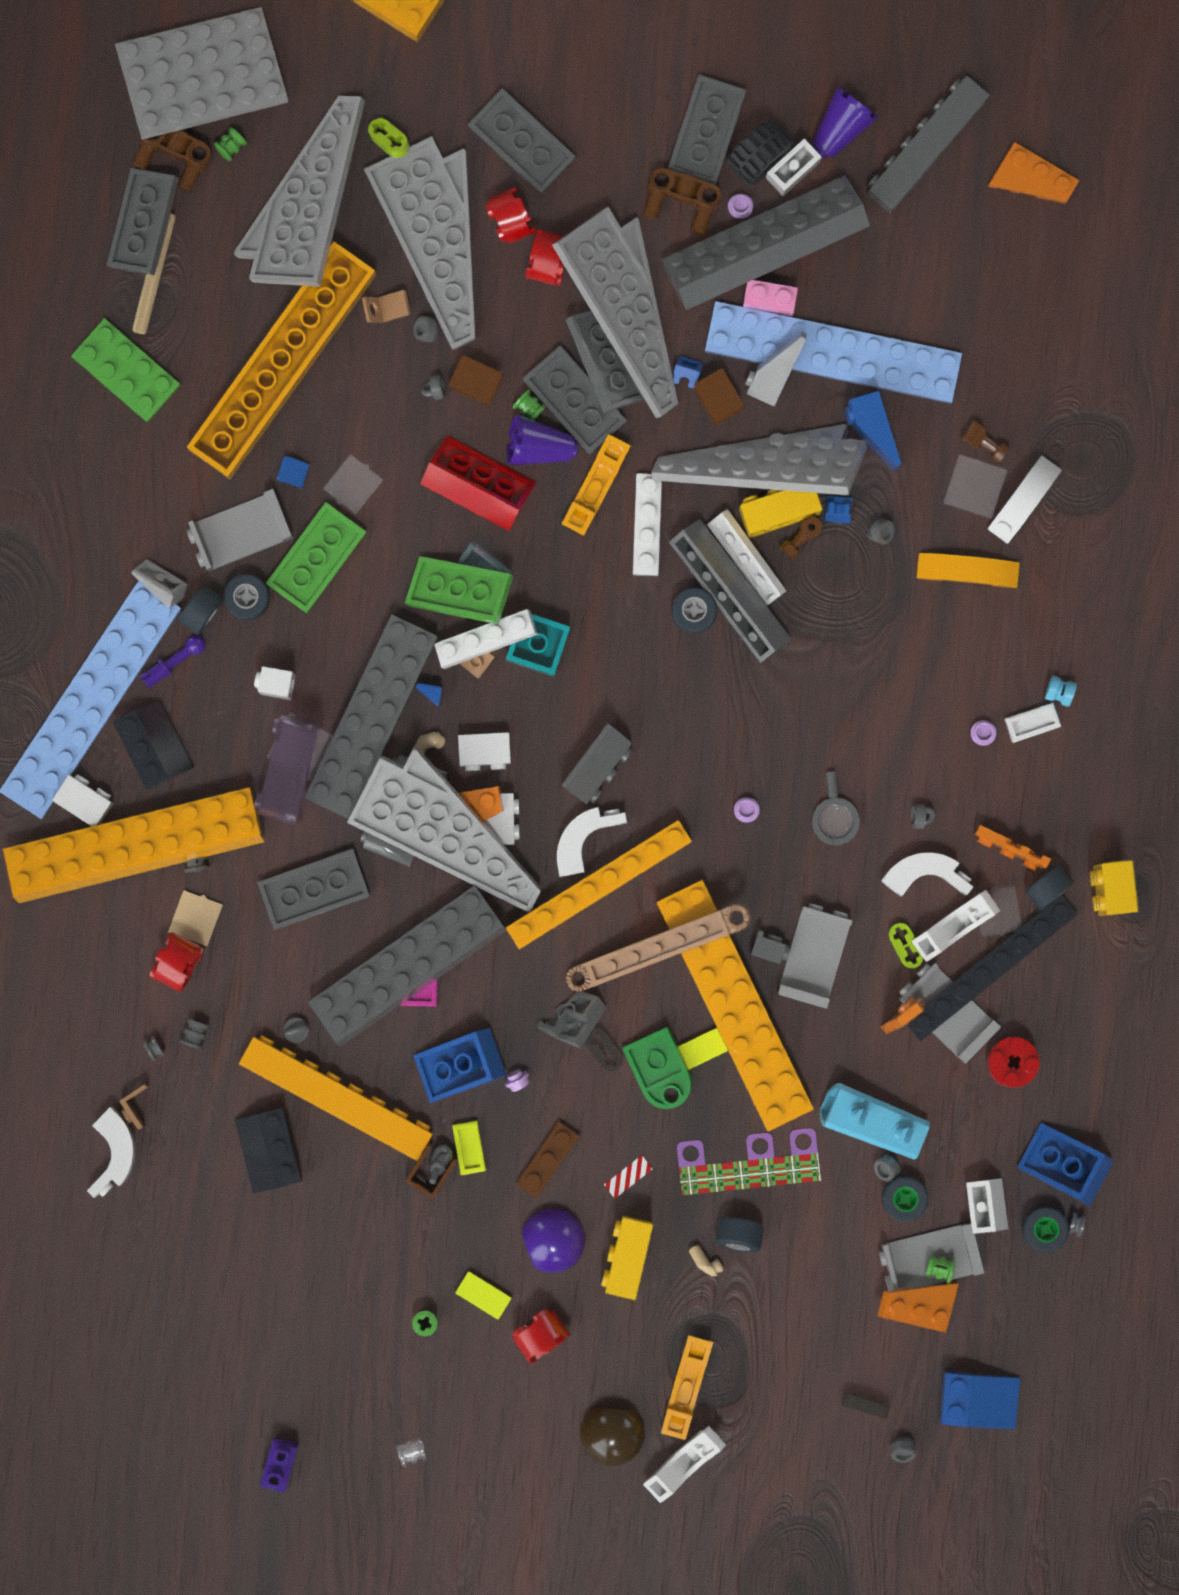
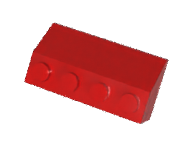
M447 435L429 462L420 484L495 523L497 526L510 531L533 491L536 482Z

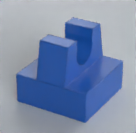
M679 355L673 373V382L678 384L681 377H686L689 379L688 387L693 388L694 384L698 381L703 362Z
M827 496L824 522L850 524L852 498Z

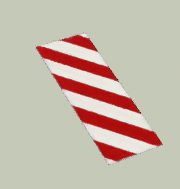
M641 1155L606 1182L604 1186L615 1199L650 1172L652 1168Z

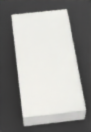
M1053 703L1004 719L1012 743L1061 727Z

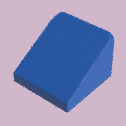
M284 456L277 480L302 489L310 464Z
M418 683L416 685L417 690L440 708L443 689L439 686Z

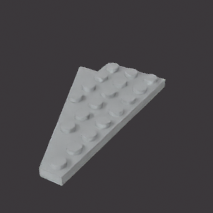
M337 97L236 248L234 255L237 258L254 259L249 277L253 283L321 287L365 103L362 97Z
M431 136L411 146L405 156L401 158L390 156L365 168L364 171L452 350H455L475 340L466 151L462 149L442 158Z
M606 207L552 246L654 416L659 418L678 405L640 223L636 217L620 227L609 207Z
M846 424L786 435L776 433L769 438L658 457L651 472L652 480L849 495L867 449L866 441L845 439L848 433Z
M414 746L404 766L382 755L380 756L347 823L530 912L541 892V887L425 755Z

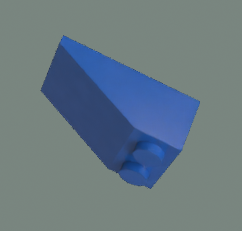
M879 391L849 400L845 408L846 411H844L847 424L853 425L854 431L866 441L872 450L893 471L898 470L901 461Z
M490 1028L473 1032L413 1055L430 1103L506 1076Z
M1040 1123L1017 1168L1066 1195L1091 1206L1114 1161L1105 1154Z
M944 1371L939 1422L942 1425L1016 1429L1020 1378Z

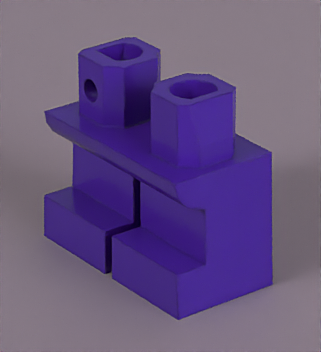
M277 1437L274 1438L260 1486L283 1493L286 1492L299 1447L298 1443Z

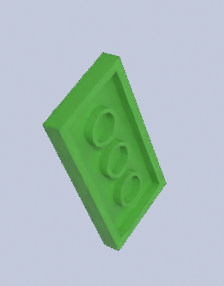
M105 318L71 355L73 359L147 423L181 386Z
M325 502L266 584L308 614L367 532Z
M419 556L405 604L409 607L499 624L513 576L509 573Z

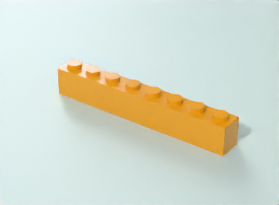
M678 820L512 923L506 929L520 950L687 846L692 841Z
M263 1035L259 1039L253 1037L239 1063L241 1066L416 1161L419 1160L433 1135L429 1131V1125L419 1120L416 1123L406 1119L407 1113L397 1108H394L393 1111L384 1107L386 1102L375 1096H372L371 1099L363 1096L364 1090L351 1083L349 1087L341 1084V1078L329 1071L326 1075L317 1071L318 1065L307 1059L304 1063L295 1059L297 1054L283 1047L282 1051L273 1047L274 1041Z

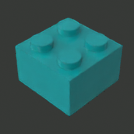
M531 614L537 635L511 644L506 661L555 677L570 627Z

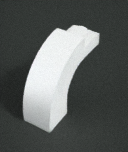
M1041 455L988 527V530L1008 544L1062 470Z
M597 807L577 816L566 827L558 844L557 865L559 876L584 873L581 850L587 836L600 828L626 824L625 813H620L619 809L605 811V816L600 817Z
M920 853L906 857L891 867L881 879L882 883L899 896H902L909 886L923 875L939 876L964 895H968L973 888L969 884L971 879L961 871L957 874L953 872L959 865L957 861L937 853Z
M985 890L916 937L912 943L927 962L965 934L1000 912V909Z
M113 1106L109 1107L93 1124V1127L108 1141L111 1149V1161L107 1170L87 1190L94 1198L99 1194L104 1197L113 1187L110 1183L112 1180L118 1186H121L130 1175L135 1161L136 1147L132 1130L125 1118Z
M708 1426L683 1444L643 1485L661 1503L671 1496L701 1465L719 1453L726 1444Z

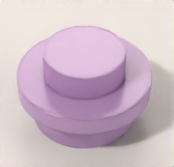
M742 193L732 196L728 202L729 213L737 219L748 217L753 210L751 198Z
M978 721L971 728V738L978 745H989L996 737V729L989 721Z
M750 797L741 798L735 804V816L738 820L745 823L754 821L759 815L758 803Z
M518 1069L508 1074V1079L505 1081L506 1087L515 1092L527 1086L530 1082L528 1080V1072H521Z

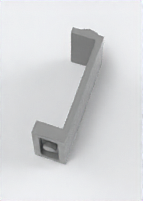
M273 489L264 492V495L195 523L190 521L188 522L190 529L186 530L191 544L196 543L199 549L196 557L200 567L205 566L208 571L293 539Z
M809 903L808 908L802 907L777 994L827 1009L830 1000L829 996L852 920L847 919L848 914L834 910L833 915L823 912L824 907Z
M933 963L931 966L926 964L917 973L920 978L914 984L909 981L900 990L899 993L902 996L898 1000L904 1003L911 996L914 999L921 996L927 1004L953 981L938 968L939 966L936 963ZM970 1001L932 1033L966 1064L1001 1026L984 1013L973 1001Z
M970 1222L881 1244L882 1251H878L881 1265H887L889 1275L885 1276L888 1290L910 1287L919 1288L945 1282L946 1278L941 1277L940 1280L936 1279L934 1275L926 1276L931 1254L939 1259L940 1257H945L947 1261L955 1258V1267L951 1280L969 1275L984 1274L975 1234L972 1232V1224Z

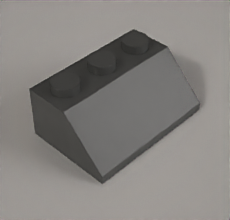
M607 724L564 781L562 787L586 805L589 801L595 803L603 792L599 789L604 781L609 783L618 772L615 766L620 760L624 763L633 752L630 749L632 742L611 725Z

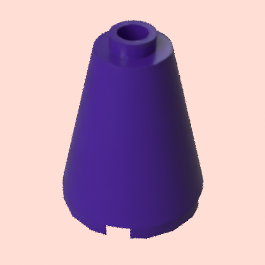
M839 86L833 94L813 140L816 152L824 159L827 156L831 158L836 156L878 118L876 113L873 112L871 114L872 111L848 92L845 91L843 93L844 90Z
M522 415L514 416L508 435L511 436L510 444H507L506 450L508 464L527 465L570 462L572 457H576L578 443L574 442L573 436Z

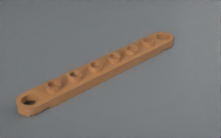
M742 904L729 906L577 965L568 971L566 983H568L569 988L577 992L584 991L742 930L749 925L751 913ZM739 910L742 912L744 917L742 924L733 922L731 918L733 911ZM578 971L585 975L586 979L583 985H578L574 981L575 972Z

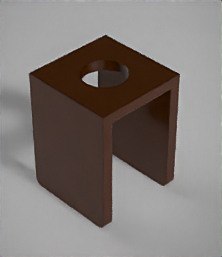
M462 355L449 382V388L479 403L490 406L502 382V373Z
M723 368L694 384L693 389L715 426L742 411L743 403Z
M429 1143L405 1182L434 1199L456 1164L457 1159H453L433 1192L412 1179L433 1145Z

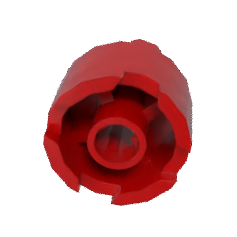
M516 186L488 198L489 203L485 205L490 218H496L499 227L495 229L501 242L507 241L509 245L537 232L535 226L529 227L528 223L532 221V218L523 199L520 197L516 198L515 193L518 192Z
M538 229L530 253L529 268L527 267L525 278L553 286L561 285L565 266L552 245L563 238V235Z
M171 932L165 943L167 948L161 947L155 958V961L159 964L153 966L149 977L182 992L190 981L191 974L196 964L198 965L204 948Z
M1008 1037L997 1042L990 1049L987 1057V1070L990 1077L998 1085L1007 1088H1019L1029 1084L1036 1077L1039 1070V1055L1035 1047L1023 1038ZM1009 1056L1018 1058L1019 1062H1017L1018 1068L1016 1070L1014 1067H1008L1007 1064L1010 1062Z
M548 1308L532 1318L534 1322L532 1325L527 1323L512 1333L514 1343L531 1365L537 1362V1359L542 1355L545 1356L565 1341V1338L571 1336L556 1313Z

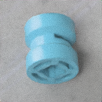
M1053 675L1048 685L1045 699L1050 701L1057 700L1060 701L1061 705L1069 707L1074 697L1077 683L1072 681L1064 682L1060 677Z

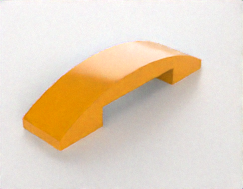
M608 434L582 487L562 522L564 526L583 536L585 535L631 447L630 445Z
M919 553L916 579L947 580L1017 588L1020 563L971 556Z
M688 1335L664 1418L662 1434L686 1440L692 1413L713 1345L712 1341Z

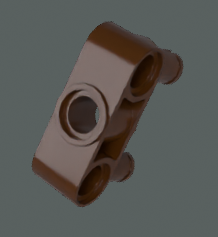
M178 130L162 134L157 139L146 138L141 140L140 137L139 144L141 146L132 165L140 170H146L154 152L160 150L176 160L185 162L186 168L177 186L191 193L199 174L203 173L211 164L212 153L207 144ZM198 150H205L207 155L205 159L198 161L194 159V153Z
M664 168L656 169L652 173L649 182V198L643 216L657 220L664 199L670 198L676 202L696 207L697 213L691 231L699 235H705L711 216L718 210L721 191L718 186L694 176ZM659 176H664L668 179L669 183L665 187H659L655 184V179ZM711 191L715 193L717 199L711 203L706 202L703 199V194Z

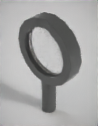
M836 771L826 772L828 799L816 807L812 815V827L820 841L828 845L839 846L848 843L855 837L859 830L860 818L857 809L852 803L843 798H838Z

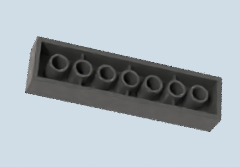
M843 176L701 242H697L679 252L673 253L663 258L662 262L670 283L683 306L688 310L869 227L870 224L863 203L846 176Z
M391 614L304 797L305 799L349 819L380 756H383L435 647L434 644L437 643L438 636Z
M473 886L308 1003L332 1039L341 1047L507 930L476 886Z

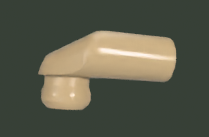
M431 732L421 735L414 746L424 754L428 748H442L445 744V738L438 732Z
M696 1245L689 1250L697 1267L711 1277L718 1276L717 1274L724 1270L718 1259L711 1263L709 1262L700 1245Z

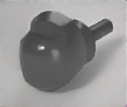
M439 1145L431 1155L429 1161L430 1172L432 1173L429 1181L431 1184L436 1183L438 1175H443L452 1162L453 1152L446 1145Z

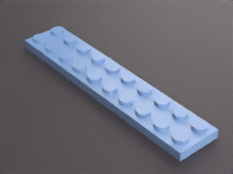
M715 301L705 352L761 364L803 331L807 333V336L792 368L794 371L952 403L962 353Z
M140 581L137 582L1 787L0 792L40 819L44 818L54 803L52 799L68 775L71 776L181 611L179 606L175 605L170 609Z

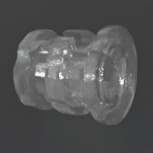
M417 1437L416 1442L408 1441L404 1446L396 1445L402 1467L407 1466L409 1462H412V1464L418 1463V1459L427 1461L426 1451L420 1437Z

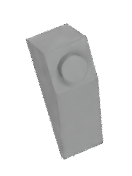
M802 331L758 365L755 372L750 371L745 385L748 386V395L775 406L804 345L807 333Z

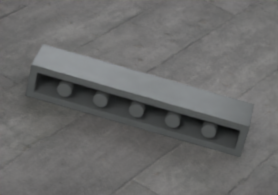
M968 76L963 81L957 79L949 89L952 94L946 100L943 97L933 108L935 111L934 115L930 119L925 117L917 126L919 130L914 138L909 136L900 148L903 151L899 156L893 155L884 165L887 170L881 176L876 174L868 184L870 190L867 195L890 214L988 100L990 95Z
M700 519L682 530L669 542L702 587L712 595L718 608L760 663L792 640Z

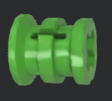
M233 128L228 130L229 133L227 135H223L220 138L221 141L219 143H213L215 149L229 162L232 161L231 155L233 153L237 154L240 151L239 147L247 144L242 136Z
M528 389L515 402L512 408H519L521 410L520 414L535 420L546 406L539 404V399L537 397L533 398L530 395L531 390Z
M931 1254L926 1276L934 1275L936 1279L940 1280L941 1277L946 1278L947 1283H950L955 1267V1258L947 1261L945 1257H940L939 1259Z
M420 1311L413 1318V1329L420 1336L433 1334L437 1328L435 1315L431 1311ZM427 1316L430 1318L429 1323L432 1326L422 1329L421 1322L418 1320L419 1318L424 1319Z

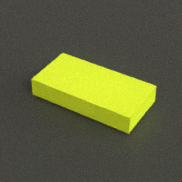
M717 1028L678 1046L688 1069L728 1051Z
M472 1121L452 1125L461 1175L486 1171L478 1122Z
M468 1271L455 1292L498 1320L512 1297Z

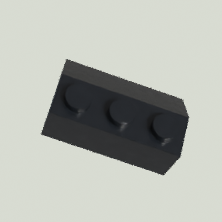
M161 700L136 709L112 721L146 790L149 791L194 769Z
M284 1107L235 1119L253 1194L302 1182Z

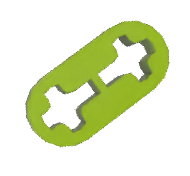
M378 118L369 124L368 132L372 141L390 156L401 158L409 152L410 146L407 137L390 122L383 118ZM376 130H385L386 135L384 136L381 132L376 133ZM392 141H394V142L397 143V144H402V145H401L400 147H398V146H394V147H393Z
M904 923L894 924L890 928L888 936L901 963L907 968L918 967L921 965L923 957L912 943L915 937L911 929ZM897 927L900 930H906L907 934L904 935V939L907 944L903 945L900 939H894L893 935L896 934L895 929ZM907 946H909L912 953H918V957L915 958V964L911 961H905V958L908 956L905 950Z

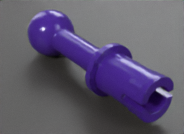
M199 635L190 636L186 640L184 648L165 662L159 659L157 661L158 664L140 675L141 679L151 689L152 686L164 677H170V670L191 654H201L205 650V640Z

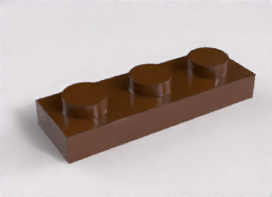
M558 1122L516 1185L537 1199L580 1135L561 1122Z

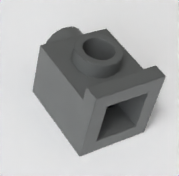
M758 931L750 955L780 964L781 960L786 961L791 947L781 943L783 938L771 934L764 938V932Z

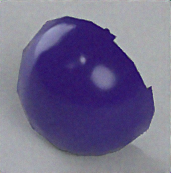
M555 1208L540 1210L529 1217L522 1227V1236L535 1269L551 1274L564 1272L574 1266L583 1254L585 1245L584 1230L577 1218L567 1211Z

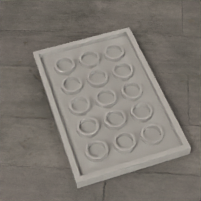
M262 7L115 44L141 140L288 103V97Z

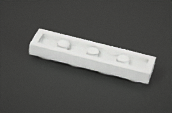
M636 474L633 575L658 576L662 481L652 480V474Z
M728 509L707 524L766 606L786 592Z
M526 609L500 619L499 624L489 623L434 645L440 665L443 669L535 636L537 632L531 613Z

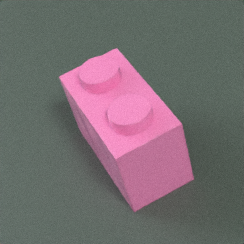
M751 280L747 282L743 307L792 317L798 288Z

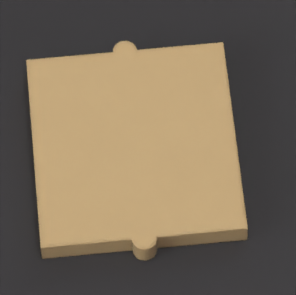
M183 890L168 932H173L188 940L208 946L223 905L206 899L205 895L200 897Z

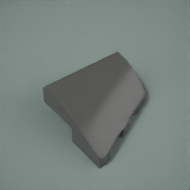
M578 991L570 997L568 1002L561 1004L555 1009L556 1015L546 1023L540 1020L536 1026L552 1037L581 1049L607 1007L599 997Z

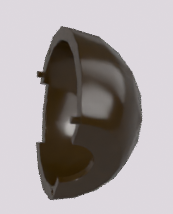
M594 1406L583 1418L580 1428L581 1444L587 1455L598 1464L609 1467L622 1466L633 1460L641 1451L645 1440L644 1423L636 1410Z

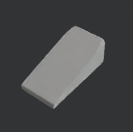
M146 559L132 570L131 574L170 609L184 598L187 584Z

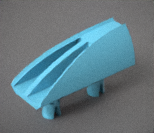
M841 1083L835 1084L826 1092L819 1112L820 1122L824 1127L914 1160L918 1157L930 1128L929 1121Z

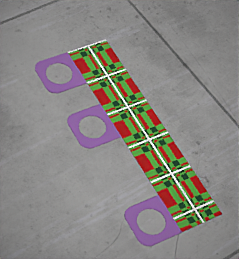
M811 1128L791 1131L790 1145L792 1156L775 1157L773 1138L769 1133L751 1134L747 1137L748 1160L705 1165L704 1149L701 1141H684L677 1145L682 1195L821 1181L816 1133ZM805 1133L811 1137L812 1143L808 1149L801 1150L796 1146L795 1139L799 1134ZM763 1138L768 1142V1150L764 1154H756L753 1151L752 1143L755 1139ZM692 1145L698 1149L699 1156L695 1161L689 1162L684 1159L683 1150L686 1146Z

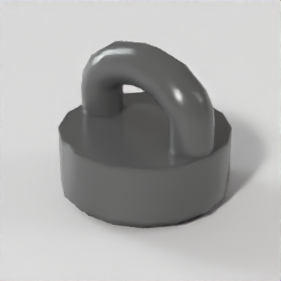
M421 316L416 320L413 332L415 338L419 341L434 342L438 338L439 328L437 322L432 317Z
M440 374L430 376V381L422 386L421 394L425 397L433 396L434 400L444 399L446 397V389L442 376Z
M884 518L875 520L868 530L869 539L882 545L889 543L895 532L893 522Z
M913 804L910 810V822L913 829H924L925 825L933 822L935 811L932 808H925L923 804Z
M292 1018L284 1025V1035L290 1042H302L309 1034V1026L301 1018Z
M889 1154L881 1156L874 1163L876 1175L885 1182H890L901 1173L899 1162Z
M907 1436L895 1438L890 1443L891 1458L900 1463L913 1460L916 1457L914 1440Z

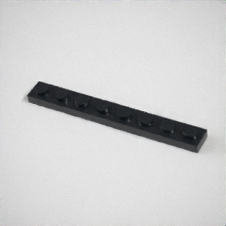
M1060 895L1050 905L925 1005L924 1010L906 1025L921 1042L1078 914L1064 896Z

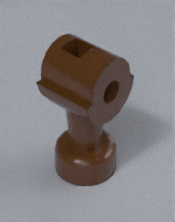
M971 421L969 427L961 436V439L973 448L979 450L980 447H983L992 452V458L998 463L1001 462L1010 448L1005 442L997 444L986 435L985 428L975 421Z
M809 517L806 521L803 519L800 531L791 542L785 540L779 546L780 549L789 558L795 560L800 554L798 549L809 539L813 540L819 537V532L822 528L821 521L817 517Z

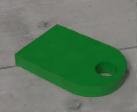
M669 1026L622 1048L645 1098L652 1105L661 1109H672L687 1100L692 1091L693 1080ZM668 1088L677 1090L679 1094L677 1101L672 1102L667 1099L666 1091Z

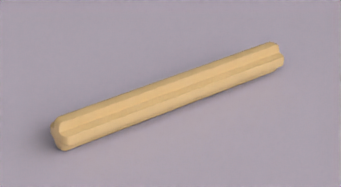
M172 213L169 216L155 276L146 274L132 328L133 332L137 334H146L176 218Z

